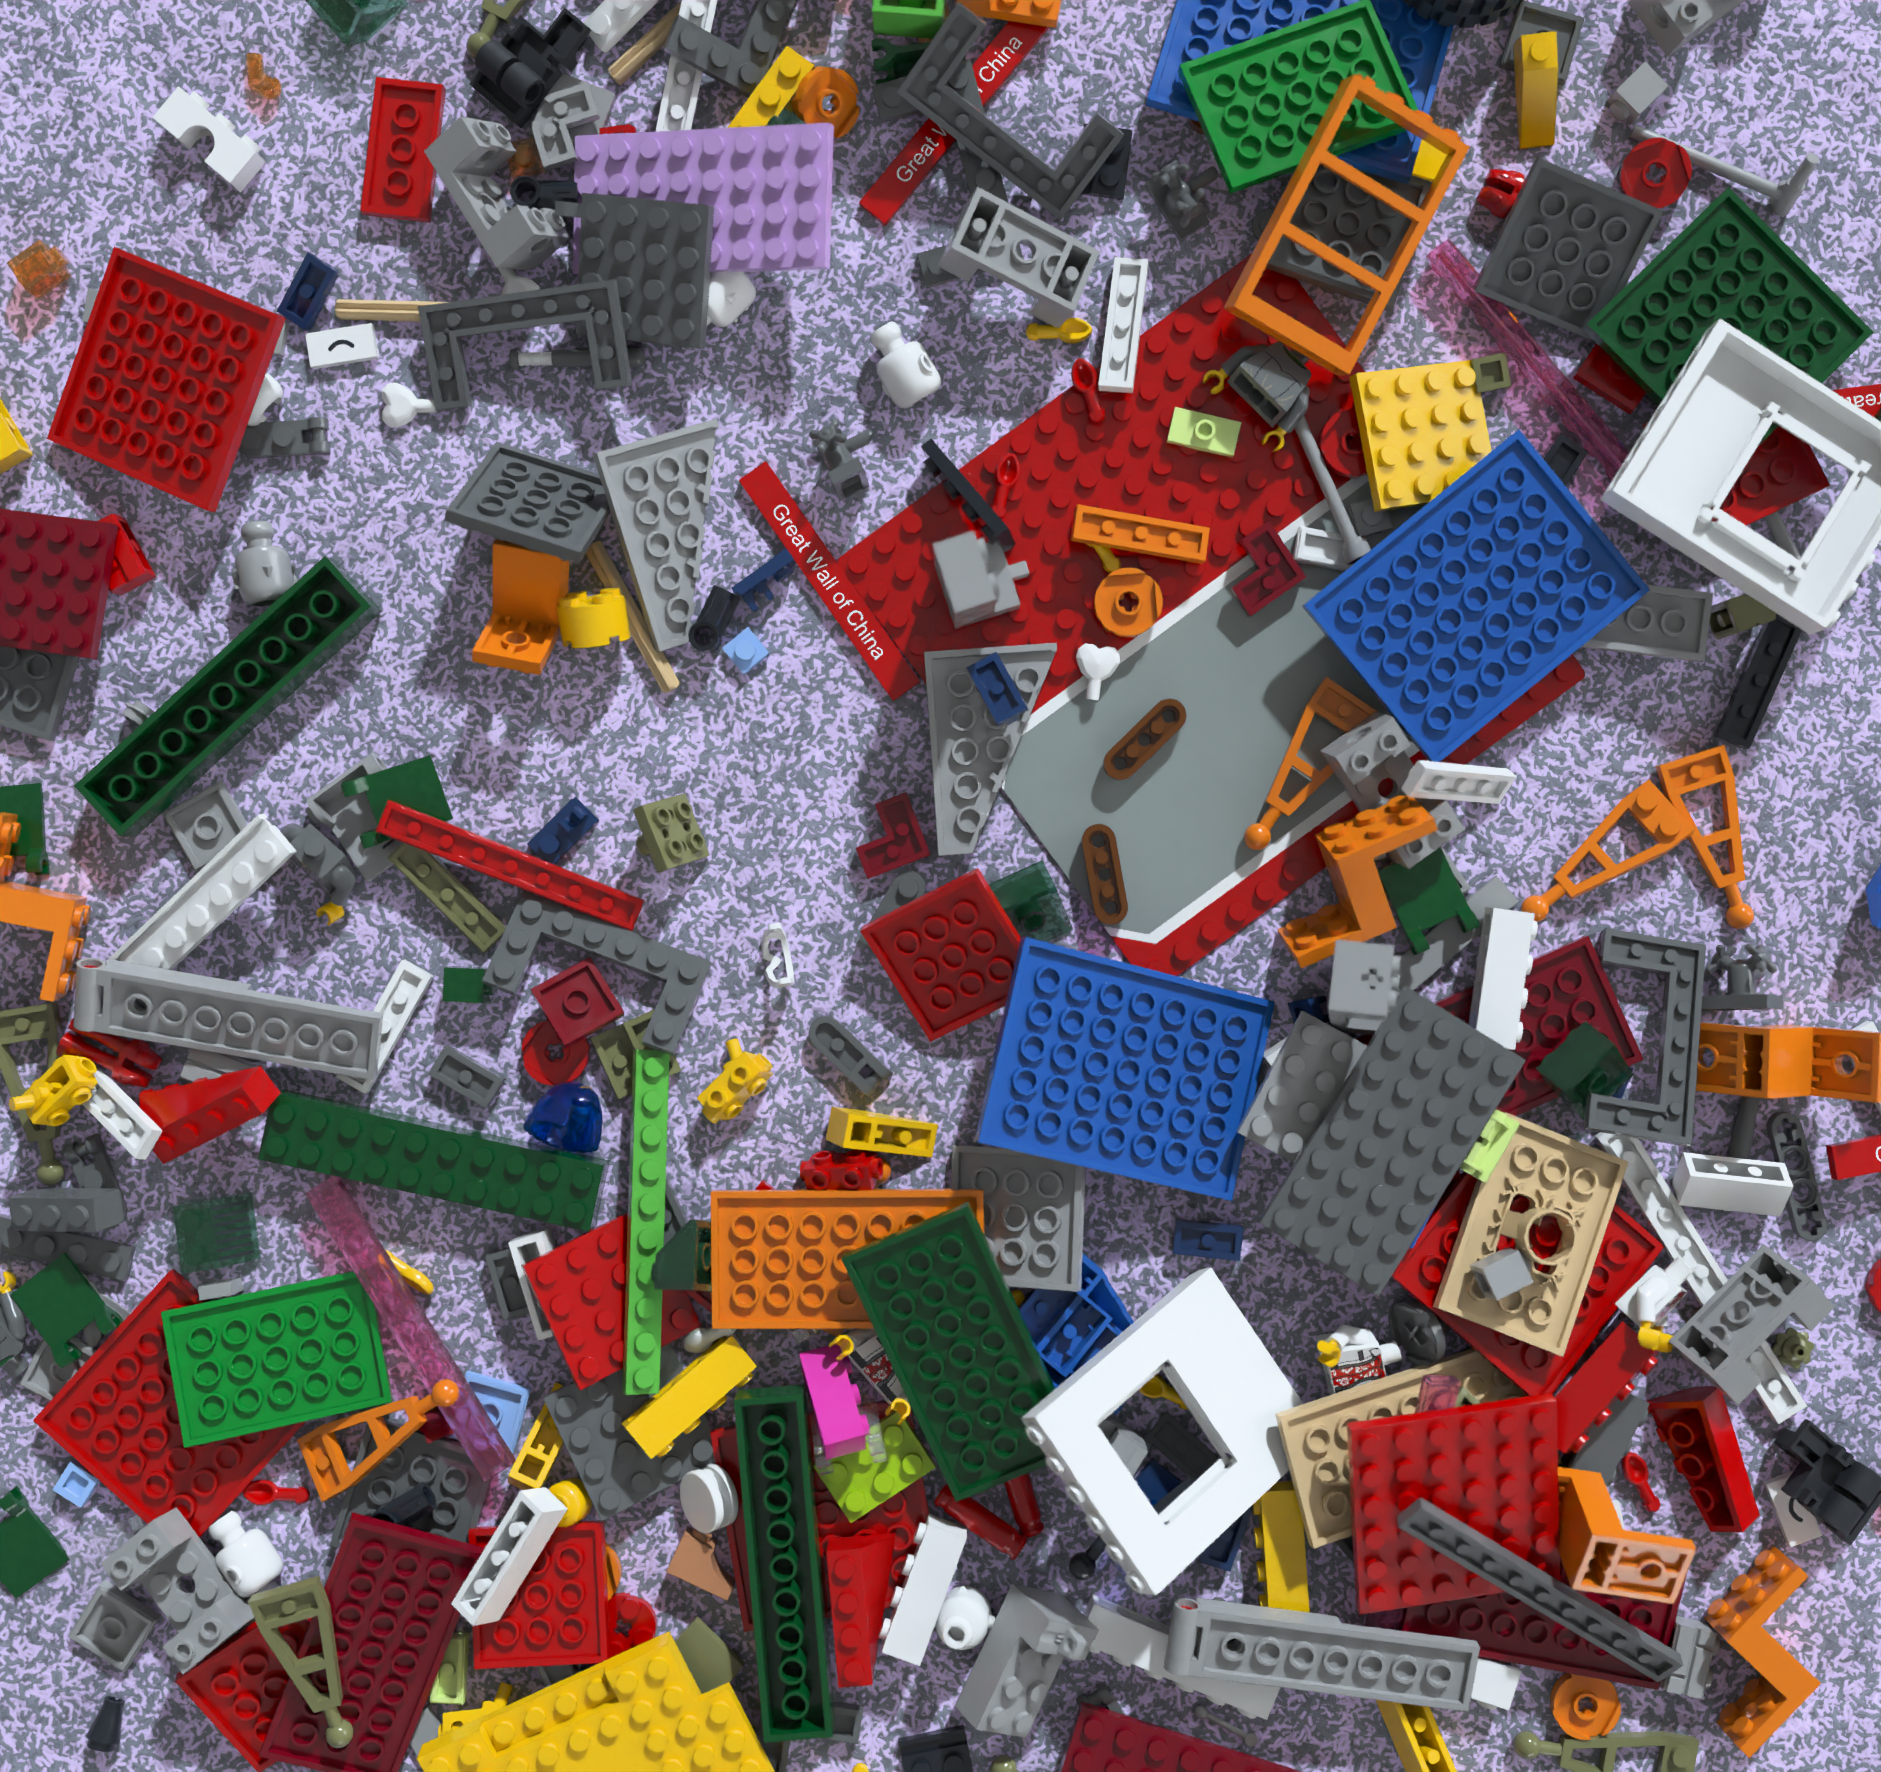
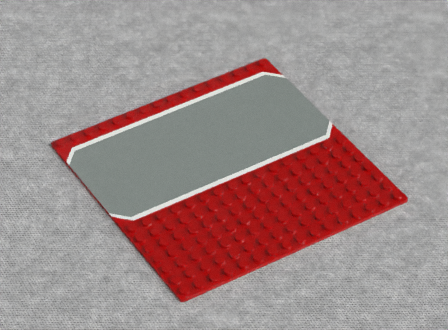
M1251 254L1140 335L1133 393L1099 391L1098 384L1101 365L1095 369L1098 377L1096 391L1101 406L1105 408L1106 413L1103 422L1096 424L1090 420L1084 395L1073 385L959 469L962 475L990 506L993 503L997 486L994 479V471L998 461L1007 453H1013L1019 461L1020 475L1015 485L1009 489L1005 506L1007 511L1001 519L1009 528L1016 543L1008 551L1004 552L1008 565L1026 561L1029 569V576L1014 581L1020 602L1019 609L955 629L934 565L933 544L974 531L977 540L983 538L985 543H988V541L980 531V528L983 526L978 520L972 523L962 511L960 506L963 503L961 500L956 498L953 501L941 485L944 481L838 558V564L925 684L924 652L1057 643V651L1000 787L1093 913L1081 839L1084 831L1095 824H1103L1112 829L1116 837L1128 912L1125 918L1117 924L1109 925L1101 921L1100 923L1130 964L1174 976L1181 974L1323 870L1326 864L1315 835L1324 831L1331 824L1346 822L1355 818L1360 813L1335 773H1333L1290 816H1286L1283 813L1280 815L1270 830L1271 841L1266 848L1253 850L1244 841L1246 829L1252 824L1259 823L1271 806L1265 802V799L1302 712L1325 677L1329 678L1379 713L1391 716L1302 607L1345 571L1297 562L1306 578L1249 617L1230 590L1232 586L1257 570L1239 543V540L1265 522L1270 521L1292 556L1297 531L1300 526L1341 534L1295 428L1291 433L1287 432L1283 436V447L1278 451L1272 452L1279 444L1278 438L1275 435H1270L1264 445L1262 444V439L1268 432L1275 431L1278 428V424L1272 428L1227 383L1230 378L1229 376L1224 379V387L1217 394H1212L1211 390L1220 383L1218 378L1212 377L1205 384L1203 382L1207 372L1222 369L1221 364L1241 347L1265 344L1269 347L1275 342H1279L1223 309ZM1265 268L1252 294L1345 349L1346 345L1300 282L1295 278ZM1310 359L1305 364L1311 371L1312 376L1306 384L1310 389L1307 412L1304 417L1317 446L1324 425L1335 413L1345 409H1355L1350 377L1356 373L1365 372L1358 361H1356L1349 375L1340 376L1335 375ZM1178 407L1241 422L1234 456L1227 457L1167 443L1174 408ZM1348 435L1346 436L1345 440L1348 443L1347 448L1349 450L1357 449L1360 451L1362 449L1359 445L1361 438L1358 435H1355L1353 438H1350ZM1327 467L1352 523L1348 506L1372 498L1368 474L1357 479H1350L1334 473ZM1077 504L1210 528L1206 561L1202 564L1110 548L1114 556L1119 558L1121 568H1137L1142 570L1153 581L1155 580L1161 589L1163 597L1162 611L1155 624L1141 635L1135 637L1117 636L1112 632L1106 631L1096 617L1094 610L1095 593L1102 580L1110 573L1103 568L1104 564L1094 547H1090L1085 543L1070 541L1074 510ZM1425 505L1387 510L1392 528L1388 531L1363 537L1367 539L1366 541L1370 549H1373ZM1129 593L1124 594V599L1119 601V606L1124 607L1126 612H1131L1132 607L1138 605L1137 599H1131ZM1085 643L1093 644L1099 649L1106 646L1115 647L1120 654V663L1110 677L1101 681L1099 700L1086 699L1088 679L1081 673L1076 660L1078 648ZM1573 654L1445 757L1441 763L1466 765L1585 677V671ZM1164 699H1175L1182 703L1187 715L1184 725L1145 764L1126 780H1114L1106 774L1103 768V760L1106 753L1157 703ZM1167 710L1163 712L1162 718L1165 722L1171 723L1174 721V714ZM1314 713L1296 756L1320 771L1327 764L1320 751L1345 734V732ZM1400 727L1411 744L1404 751L1412 764L1415 766L1418 760L1428 761ZM1146 734L1139 735L1138 743L1141 746H1148L1150 744L1149 736ZM1118 757L1114 760V767L1118 770H1123L1126 767V761ZM1291 766L1278 797L1288 803L1311 779ZM1390 778L1383 779L1378 785V792L1381 796H1387L1393 790V782ZM1101 835L1093 836V846L1100 848L1104 845L1105 841ZM1101 868L1098 871L1099 879L1107 881L1110 878V871L1107 868ZM1113 901L1106 902L1104 911L1107 914H1113L1116 911V904Z

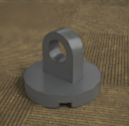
M1405 1298L1396 1303L1394 1309L1390 1310L1388 1315L1389 1330L1398 1347L1403 1346L1408 1352L1404 1355L1412 1362L1426 1366L1441 1359L1446 1350L1444 1334L1451 1329L1438 1319L1430 1309L1414 1298Z

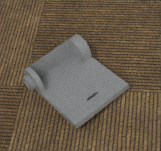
M374 752L367 755L306 800L309 807L305 809L315 824L319 825L322 823L332 829L367 882L372 881L394 865L387 857L403 843L390 839L364 849L359 836L361 833L376 829L378 826L367 795L363 791L345 798L341 788L342 782L387 769L382 759Z

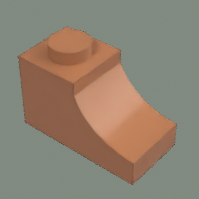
M687 1526L666 1572L728 1601L735 1584V1578L728 1574L717 1560L715 1554L717 1540L712 1538V1533L704 1534L695 1528Z

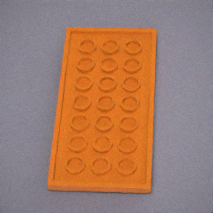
M873 1189L872 1191L712 1190V1329H874L842 1262V1255L966 1202L970 1203L984 1233V1189Z

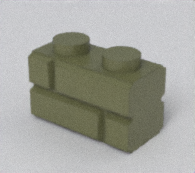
M1742 594L1713 605L1711 607L1709 625L1713 636L1718 640L1776 620L1777 614L1749 595Z

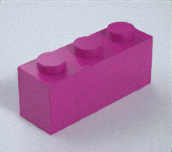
M835 1344L832 1347L828 1345L799 1353L801 1372L826 1460L866 1449L865 1436L870 1435L867 1417L865 1414L859 1415L857 1405L861 1404L857 1384L851 1385L848 1375L852 1374L850 1359L847 1355L842 1360H837L836 1357L842 1353L840 1346Z

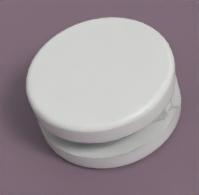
M708 1464L707 1467L701 1470H693L683 1476L680 1483L681 1505L686 1518L697 1531L704 1534L711 1533L735 1521L738 1514V1496L733 1481L722 1467L716 1464Z

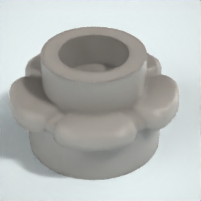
M136 700L134 704L126 702L124 705L127 707L121 715L139 727L154 711Z

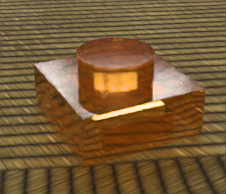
M534 137L511 142L517 151L508 160L513 180L519 176H533L546 172Z

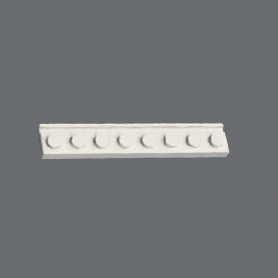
M265 813L257 815L109 959L172 970L297 851L278 828L269 823Z

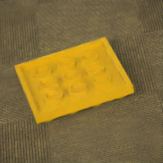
M1470 360L1356 373L1350 377L1375 512L1427 505L1491 452L1481 393L1476 392V375L1471 367Z

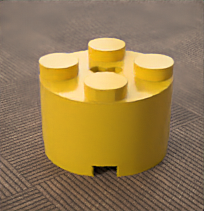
M619 588L602 589L599 591L600 594L594 596H587L586 591L571 592L566 594V598L559 599V605H556L563 647H567L570 643L572 648L604 646L610 644V637L619 635L620 642L631 637L625 596L620 595Z

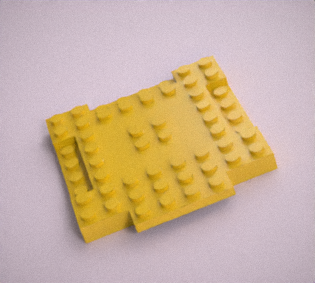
M670 1631L422 1744L417 1757L423 1772H775L730 1683L728 1682L701 1694Z

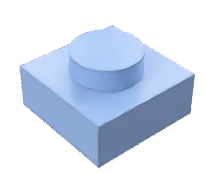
M749 627L722 648L744 675L770 654Z
M73 1459L54 1486L53 1491L81 1508L88 1502L100 1481L76 1459Z

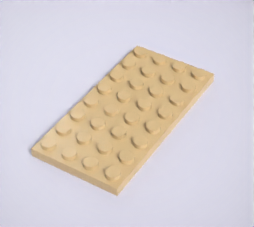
M1471 1348L1441 1358L1429 1366L1420 1365L1275 1413L1309 1545L1315 1549L1352 1536L1347 1423L1437 1410L1459 1387H1464L1480 1403L1527 1397V1395ZM1558 1451V1464H1560L1561 1459Z

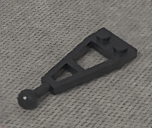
M1167 1411L1144 1437L1148 1452L1152 1445L1155 1446L1183 1471L1188 1478L1152 1506L1156 1513L1159 1515L1219 1458ZM1140 1466L1138 1467L1137 1471H1136L1135 1474L1133 1475V1479H1134L1135 1475L1137 1474V1472H1138ZM1100 1534L1086 1552H1079L1071 1557L1069 1571L1075 1579L1085 1581L1094 1575L1096 1571L1095 1562L1106 1550L1105 1547L1107 1546Z

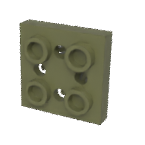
M685 793L644 804L633 809L643 834L636 839L637 849L644 856L651 854L658 873L710 856L705 839L701 834Z

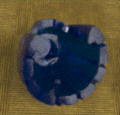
M564 1082L555 1085L545 1092L531 1108L524 1121V1130L538 1141H543L544 1144L555 1148L562 1146L563 1150L570 1152H595L598 1150L601 1141L603 1122L599 1097L590 1086L580 1082Z

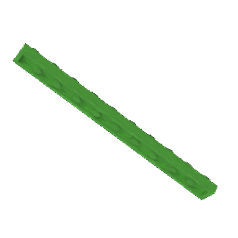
M633 1049L622 1393L625 1395L659 1394L664 1253L662 1250L664 1249L669 1055L658 1050Z

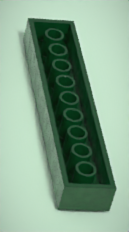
M324 556L74 785L75 788L119 836L136 837L382 612L381 609L337 561Z
M286 1089L279 1090L281 1092L280 1095L269 1106L258 1156L259 1160L588 1232L596 1226L610 1160Z
M806 1385L738 1390L734 1398L764 1743L833 1737L835 1714Z

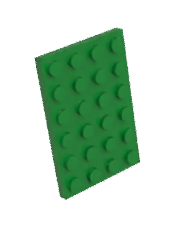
M1362 0L1180 64L1178 68V74L1230 194L1295 171L1340 83L1351 75L1361 74L1364 80L1366 76L1370 77L1375 81V87L1384 93L1391 92L1403 98L1405 106L1413 111L1418 110L1370 0ZM1354 97L1327 152L1338 156L1408 130Z
M369 1267L161 1312L184 1448L393 1401Z

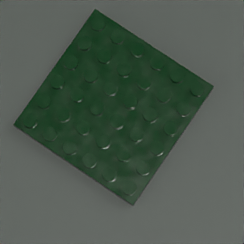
M1729 187L1582 328L1658 405H1660L1705 331L1719 319L1821 384L1874 333ZM1772 422L1771 425H1770V427L1768 428L1767 432H1766L1765 435L1763 436L1762 440H1761L1760 443L1758 444V446H1759L1779 425H1777L1776 423Z

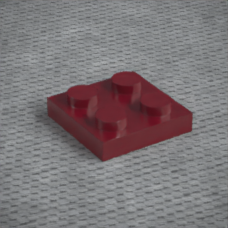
M591 957L582 960L530 989L533 998L565 1049L624 1016V1010Z

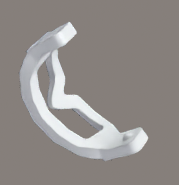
M780 923L769 924L768 929L764 930L761 939L763 959L771 962L765 969L766 978L769 985L775 989L792 986L795 980L786 934ZM769 939L781 940L787 969V977L776 980L773 974V970L781 963V959L769 953Z

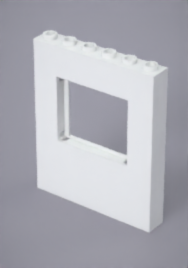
M1719 319L1701 337L1600 500L1806 633L1812 635L1823 629L1828 630L1836 623L1840 616V612L1837 610L1842 602L1848 600L1857 589L1858 583L1855 582L1860 572H1864L1872 564L1876 556L1873 554V551L1878 543H1881V422ZM1772 422L1852 472L1849 480L1799 560L1719 509ZM1712 517L1718 519L1716 522L1711 521ZM1791 566L1794 570L1789 571L1787 568Z
M1210 1267L1196 1270L1186 1277L1021 1419L1027 1427L1026 1433L1030 1440L1040 1446L1047 1456L1045 1460L1048 1467L1055 1474L1060 1475L1066 1484L1065 1490L1067 1495L1074 1503L1080 1505L1087 1515L1085 1520L1088 1526L1095 1533L1100 1534L1106 1543L1105 1549L1107 1554L1114 1562L1120 1564L1127 1574L1125 1579L1128 1585L1139 1594L1157 1595L1289 1471L1275 1413L1302 1405L1303 1402ZM1163 1362H1168L1170 1365L1166 1367ZM1162 1370L1221 1458L1158 1515L1098 1425Z

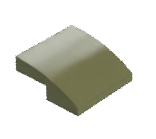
M654 1010L590 1038L617 1100L632 1093L633 1049L655 1050L641 1043ZM669 1055V1076L682 1071L675 1055Z
M698 1616L674 1639L701 1694L730 1682L745 1665V1662Z

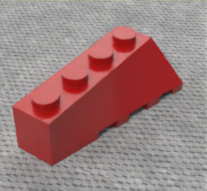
M258 1066L225 1073L214 1079L208 1080L205 1077L179 1086L177 1083L167 1085L161 1090H143L139 1093L140 1108L163 1130L152 1150L160 1161L165 1164L263 1114L281 1092L262 1067Z
M1622 1321L1555 1396L1557 1400V1448L1564 1454H1568L1571 1450L1578 1453L1589 1441L1590 1438L1586 1433L1595 1424L1600 1428L1613 1413L1609 1410L1610 1406L1617 1399L1623 1402L1633 1392L1635 1386L1632 1382L1640 1373L1644 1376L1648 1375L1659 1362L1655 1358L1659 1351L1642 1347L1639 1343L1638 1333Z
M1696 1386L1647 1400L1650 1404L1647 1408L1648 1414L1652 1413L1653 1419L1658 1426L1655 1430L1661 1441H1666L1673 1453L1675 1460L1672 1462L1678 1473H1682L1691 1486L1689 1493L1710 1531L1743 1533L1760 1514L1723 1393L1715 1386Z
M896 1533L829 1538L826 1555L838 1688L873 1685L879 1644L878 1634L882 1625Z

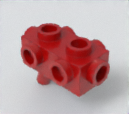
M854 1149L846 1153L827 1150L813 1154L809 1161H802L800 1164V1177L802 1181H805L807 1190L872 1191L879 1178L883 1176L882 1159L877 1157V1152H869L868 1150Z

